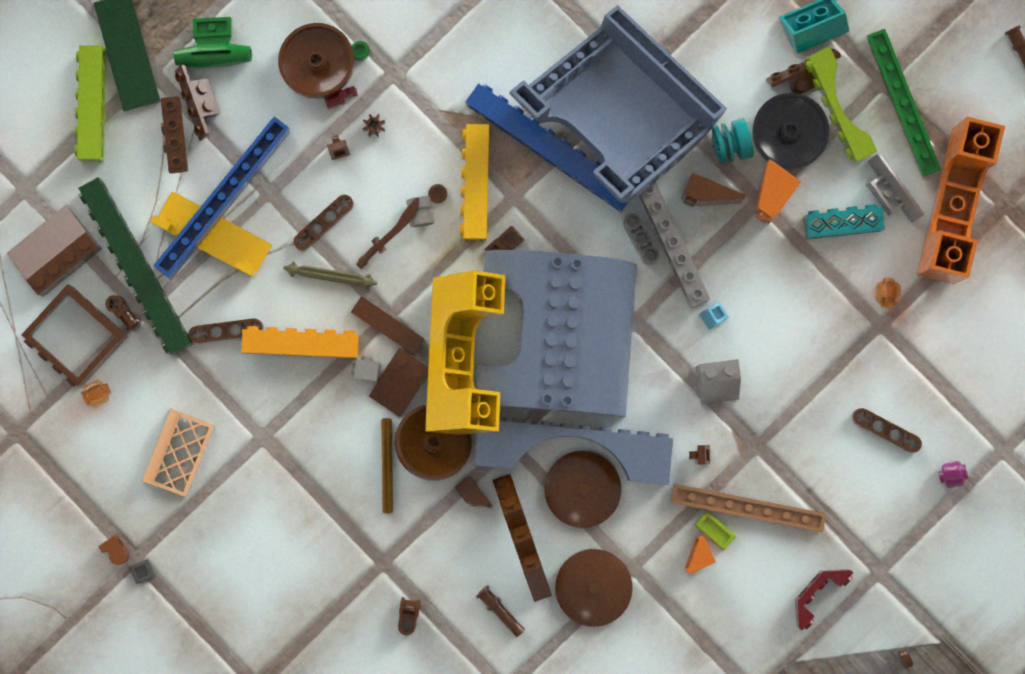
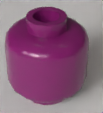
M960 461L945 463L942 465V471L938 472L940 482H945L948 488L962 486L968 479L965 464L962 465Z

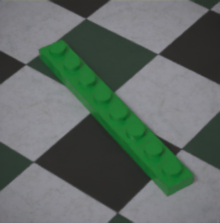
M886 29L867 35L866 38L921 176L924 177L940 171L941 167Z

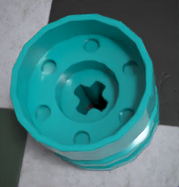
M744 118L732 121L730 131L725 123L721 124V131L718 125L712 128V145L721 165L727 163V158L730 163L734 162V153H737L740 160L754 156L750 130Z

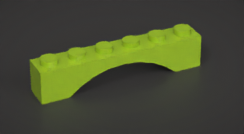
M824 48L806 57L807 62H805V66L808 72H812L815 78L813 80L814 86L817 90H820L823 96L821 101L824 107H828L830 111V121L838 129L837 136L846 146L845 153L848 159L857 162L878 152L870 134L855 126L840 107L835 88L838 63L831 48Z

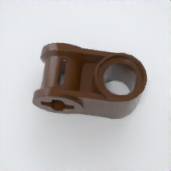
M401 597L398 630L401 634L410 635L415 631L421 600H405V597ZM404 621L411 622L412 630L410 632H405L402 629Z

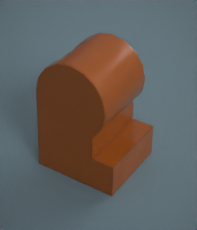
M118 535L111 537L98 546L102 553L108 551L109 559L115 565L124 564L129 559V553Z

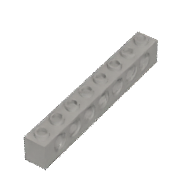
M655 182L640 194L639 198L690 308L709 301L710 297L662 193Z

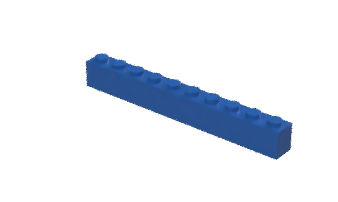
M479 83L465 101L466 106L622 213L629 202L621 203L592 174L601 165L596 160L590 161L586 158L587 155L580 149L574 150L570 147V142L564 138L560 140L554 136L556 133L550 128L546 127L544 129L532 116L530 118L525 116L521 108L516 105L514 107L509 105V101L505 97L493 94V89L488 85L484 84L482 86Z
M275 116L270 120L153 265L168 279H173L290 134L288 126Z

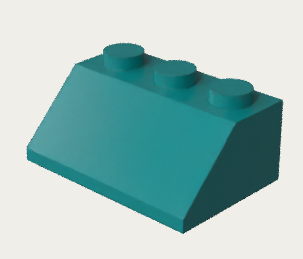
M817 0L779 16L789 43L797 53L850 32L846 13L835 0Z

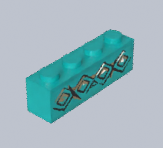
M876 204L866 205L865 209H858L857 206L847 207L846 211H839L838 208L827 209V213H820L819 210L808 211V215L803 217L806 240L875 233L885 230L882 207H877Z

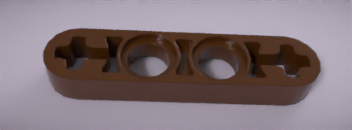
M344 194L334 200L294 237L295 247L301 251L309 249L353 209L354 202L352 198ZM342 199L345 201L350 200L348 208L344 206L340 209L343 212L341 215L333 208L335 205L339 208L342 205ZM327 212H335L336 219L331 222L327 221L325 218ZM314 224L322 226V231L319 234L312 233L311 228ZM308 230L309 234L312 237H314V239L311 241L309 237L305 241L307 243L306 246H298V239L300 237L302 239L306 238L308 235L305 232Z
M256 318L205 324L192 327L189 330L188 336L194 343H207L242 338V329H245L243 323H246L247 327L252 326L253 322L260 326L258 330H263L264 326ZM234 324H238L241 328L238 335H233L230 331L231 326ZM220 327L222 330L221 336L213 337L211 334L212 329ZM205 328H208L207 334L209 339H206V335L199 336V340L193 337L197 329L199 332H206Z
M859 408L852 414V420L856 425L907 452H917L922 447V441L918 436L867 409ZM862 412H864V417L867 419H870L871 416L874 417L870 421L869 427L866 426V424H868L867 421H858L859 417L857 416V413L861 414ZM877 420L881 421L884 426L879 432L873 428V424ZM894 429L898 430L901 434L900 438L896 441L890 437V433ZM905 434L908 435L905 439L909 441L916 440L915 444H917V447L910 449L909 443L903 442V445L900 444L904 440Z

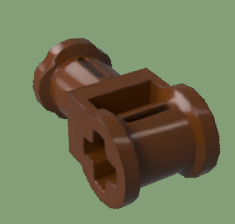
M112 295L106 299L105 306L107 310L113 312L117 318H120L127 326V331H130L139 324L141 319L136 318L130 311L131 309L122 296ZM113 300L119 301V302L117 303V305H118L119 307H113V305H114Z

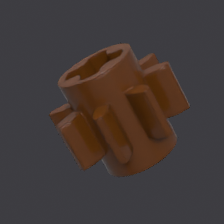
M369 114V119L363 120L366 127L362 129L363 131H369V137L372 134H376L379 137L378 133L380 131L385 132V129L382 127L385 124V120L380 121L379 114L376 117H372ZM372 122L378 124L376 125L377 129L373 130V128L371 127Z

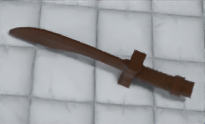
M419 197L412 201L402 213L396 225L380 240L379 237L371 240L374 245L358 259L356 265L362 269L366 266L368 261L378 251L379 254H382L387 250L384 247L385 244L394 238L415 216L419 206Z

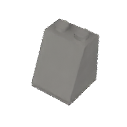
M738 359L696 366L701 405L739 399L741 374Z

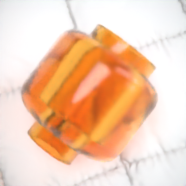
M884 278L883 281L876 284V301L880 303V306L890 308L900 302L901 285L895 282L893 278Z
M100 380L84 385L81 392L85 404L93 408L109 401L108 394H111L108 384H103Z

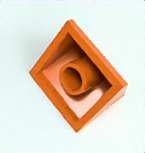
M698 534L684 571L690 574L716 562L705 537Z

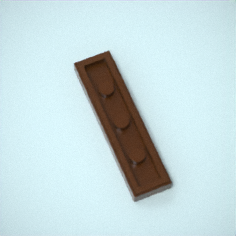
M362 296L351 311V313L414 355L425 340L422 336Z

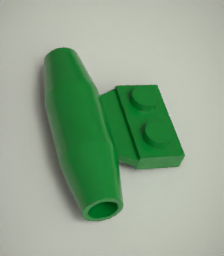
M231 17L193 19V38L197 45L174 50V62L177 66L185 64L186 67L195 68L227 67L252 61L251 46L229 44L232 38Z

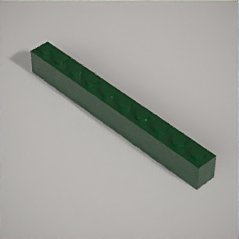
M97 177L79 187L78 189L81 193L78 195L83 204L87 203L90 209L88 210L89 216L93 221H97L99 234L107 239L108 243L106 246L108 250L117 257L115 262L118 268L124 270L126 274L124 279L128 286H133L136 292L133 295L139 304H143L145 308L143 313L147 320L151 319L154 324L152 329L157 337H161L163 341L161 346L166 354L170 353V355L174 356L194 345L103 180Z

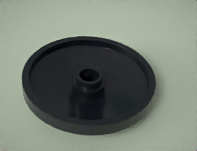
M783 93L770 98L761 106L753 121L752 138L758 153L767 162L771 159L783 169H799L810 165L823 153L829 139V123L821 106L810 97L799 93Z

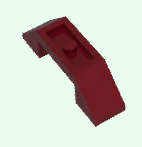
M849 569L820 570L795 598L796 626L800 630L804 628L807 630L814 621L812 619L815 616L804 607V604L808 605L815 598L813 594L818 589L822 590L827 585V578L839 587L842 585L846 586L852 580L851 575L854 572Z

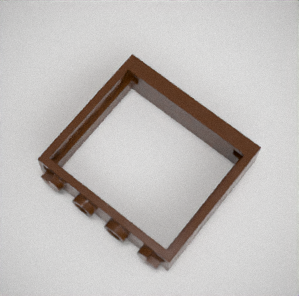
M67 284L21 335L25 338L23 342L31 349L35 347L39 351L38 356L44 361L49 360L53 364L52 368L57 373L65 374L68 377L66 381L73 387L76 385L82 387L128 337L126 333L70 284ZM68 295L115 336L79 377L32 336Z

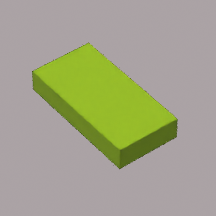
M708 511L695 523V526L723 551L736 537L734 533Z

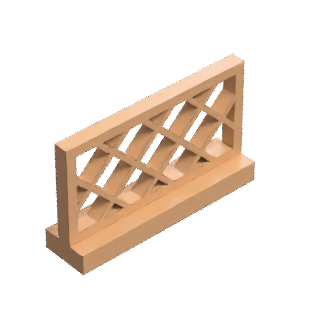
M170 409L142 481L186 497L214 425ZM179 418L188 419L191 427L180 431L177 425ZM191 421L196 422L198 424L193 426ZM199 425L209 427L207 434L198 438L194 428ZM175 428H177L178 433L173 434ZM192 429L196 439L185 443L181 433ZM180 435L184 445L173 449L170 440L172 437ZM205 438L203 444L201 445L199 440ZM198 441L201 449L199 453L191 456L187 446ZM185 447L189 457L178 461L174 451ZM173 453L177 463L166 467L163 458L165 455ZM197 456V459L194 463L192 458ZM190 459L193 469L184 474L180 463ZM161 463H162V465H163L164 468L161 469V470H159V468H160V466H161ZM178 465L182 475L171 479L167 469ZM165 470L169 481L163 484L156 482L157 474ZM183 477L186 482L184 492L177 490L173 481Z

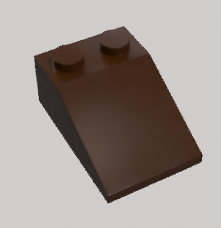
M692 173L681 199L684 200V204L690 207H694V205L712 206L741 204L746 195Z
M399 348L369 397L401 418L427 379L429 367Z

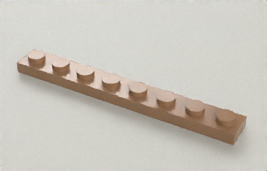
M674 484L671 503L823 532L826 513L679 484Z

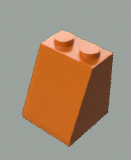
M771 159L763 167L754 213L757 214L756 218L762 223L767 222L769 224L801 183L800 180Z

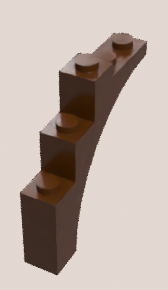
M511 474L494 479L492 481L532 598L536 602L551 597L552 593Z

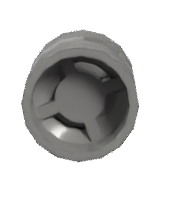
M430 196L419 197L418 210L409 222L410 227H423L434 224L433 212L429 211L432 208ZM410 198L406 200L407 207L412 203V201L415 198Z

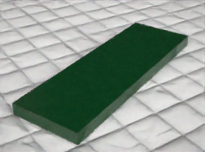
M100 0L93 2L123 111L161 102L133 0Z

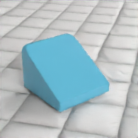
M720 302L715 303L700 313L708 329L729 318Z

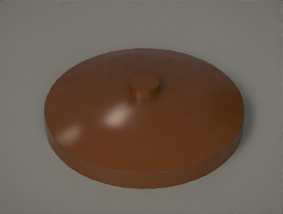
M310 23L295 29L286 37L279 51L278 66L283 80L291 90L301 96L318 99L337 93L348 83L353 74L355 56L351 43L339 29L324 23Z
M423 405L410 411L401 420L395 433V451L403 467L414 476L428 481L444 480L457 474L468 461L472 448L471 434L454 435L425 431L427 405Z
M575 451L564 455L552 465L546 476L544 493L548 507L560 521L573 527L588 528L601 524L614 513L621 498V481L615 467L605 457L591 451Z
M586 549L573 554L561 566L555 583L557 601L563 612L573 621L590 627L604 626L617 620L627 609L633 591L631 575L625 564L614 554L601 549Z

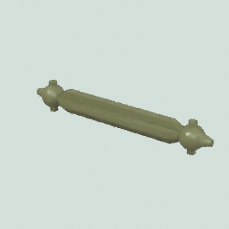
M294 261L292 264L283 267L291 277L298 273L303 277L356 286L363 284L365 289L378 284L370 274L362 277L359 274L305 265L298 267Z

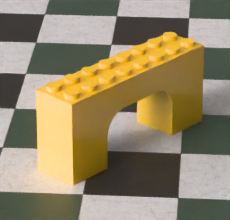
M472 270L433 278L425 431L454 435L499 432L500 392L476 389L473 381L475 333L478 324L485 317L504 314L505 275Z

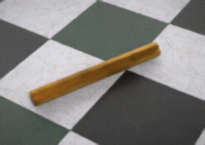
M383 418L381 420L382 512L390 514L393 512L392 419Z

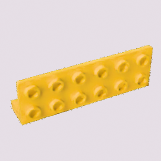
M171 192L158 217L153 215L150 222L177 237L201 206L175 192ZM224 218L219 220L198 246L200 250L255 278L272 247L267 241Z

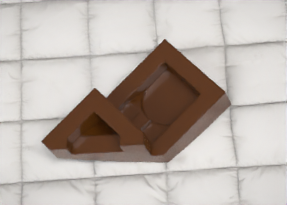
M512 225L484 250H514L525 239Z
M471 476L455 487L467 504L474 507H493Z

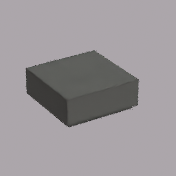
M149 559L129 566L136 584L155 577Z

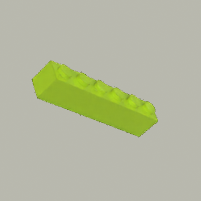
M79 45V51L76 52V61L79 63V70H76L78 89L75 91V97L78 100V108H75V118L78 119V126L75 127L77 145L74 147V154L81 162H104L106 49L103 46Z

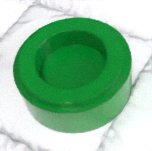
M356 41L352 44L356 60L363 61L368 58L370 49L367 43Z

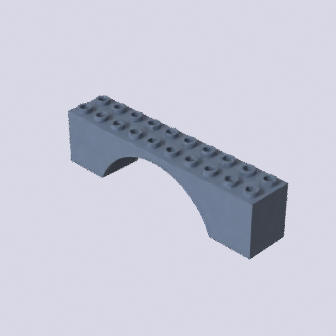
M503 417V421H499V432L477 434L474 463L477 466L514 469L520 458L537 444L557 437H578L597 443L609 451L622 466L628 481L669 485L673 438H669V434L656 433V436H649L650 432L637 431L636 435L630 434V430L618 429V433L611 432V428L599 427L597 431L591 430L592 426L580 425L579 429L572 428V424L561 423L560 427L553 426V422L541 421V425L533 424L534 420L522 419V423L514 422V418Z

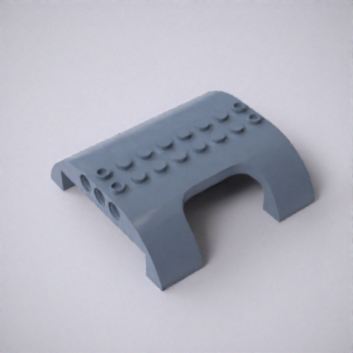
M618 5L604 15L601 27L532 83L528 85L523 80L509 92L537 122L561 123L571 129L589 146L603 162L593 171V176L621 203L629 202L642 194L679 163L709 133L727 109Z
M485 251L483 272L505 275V290L512 291L518 295L522 302L523 313L518 356L512 363L506 366H476L475 388L500 392V406L626 417L637 264L607 257L544 251Z

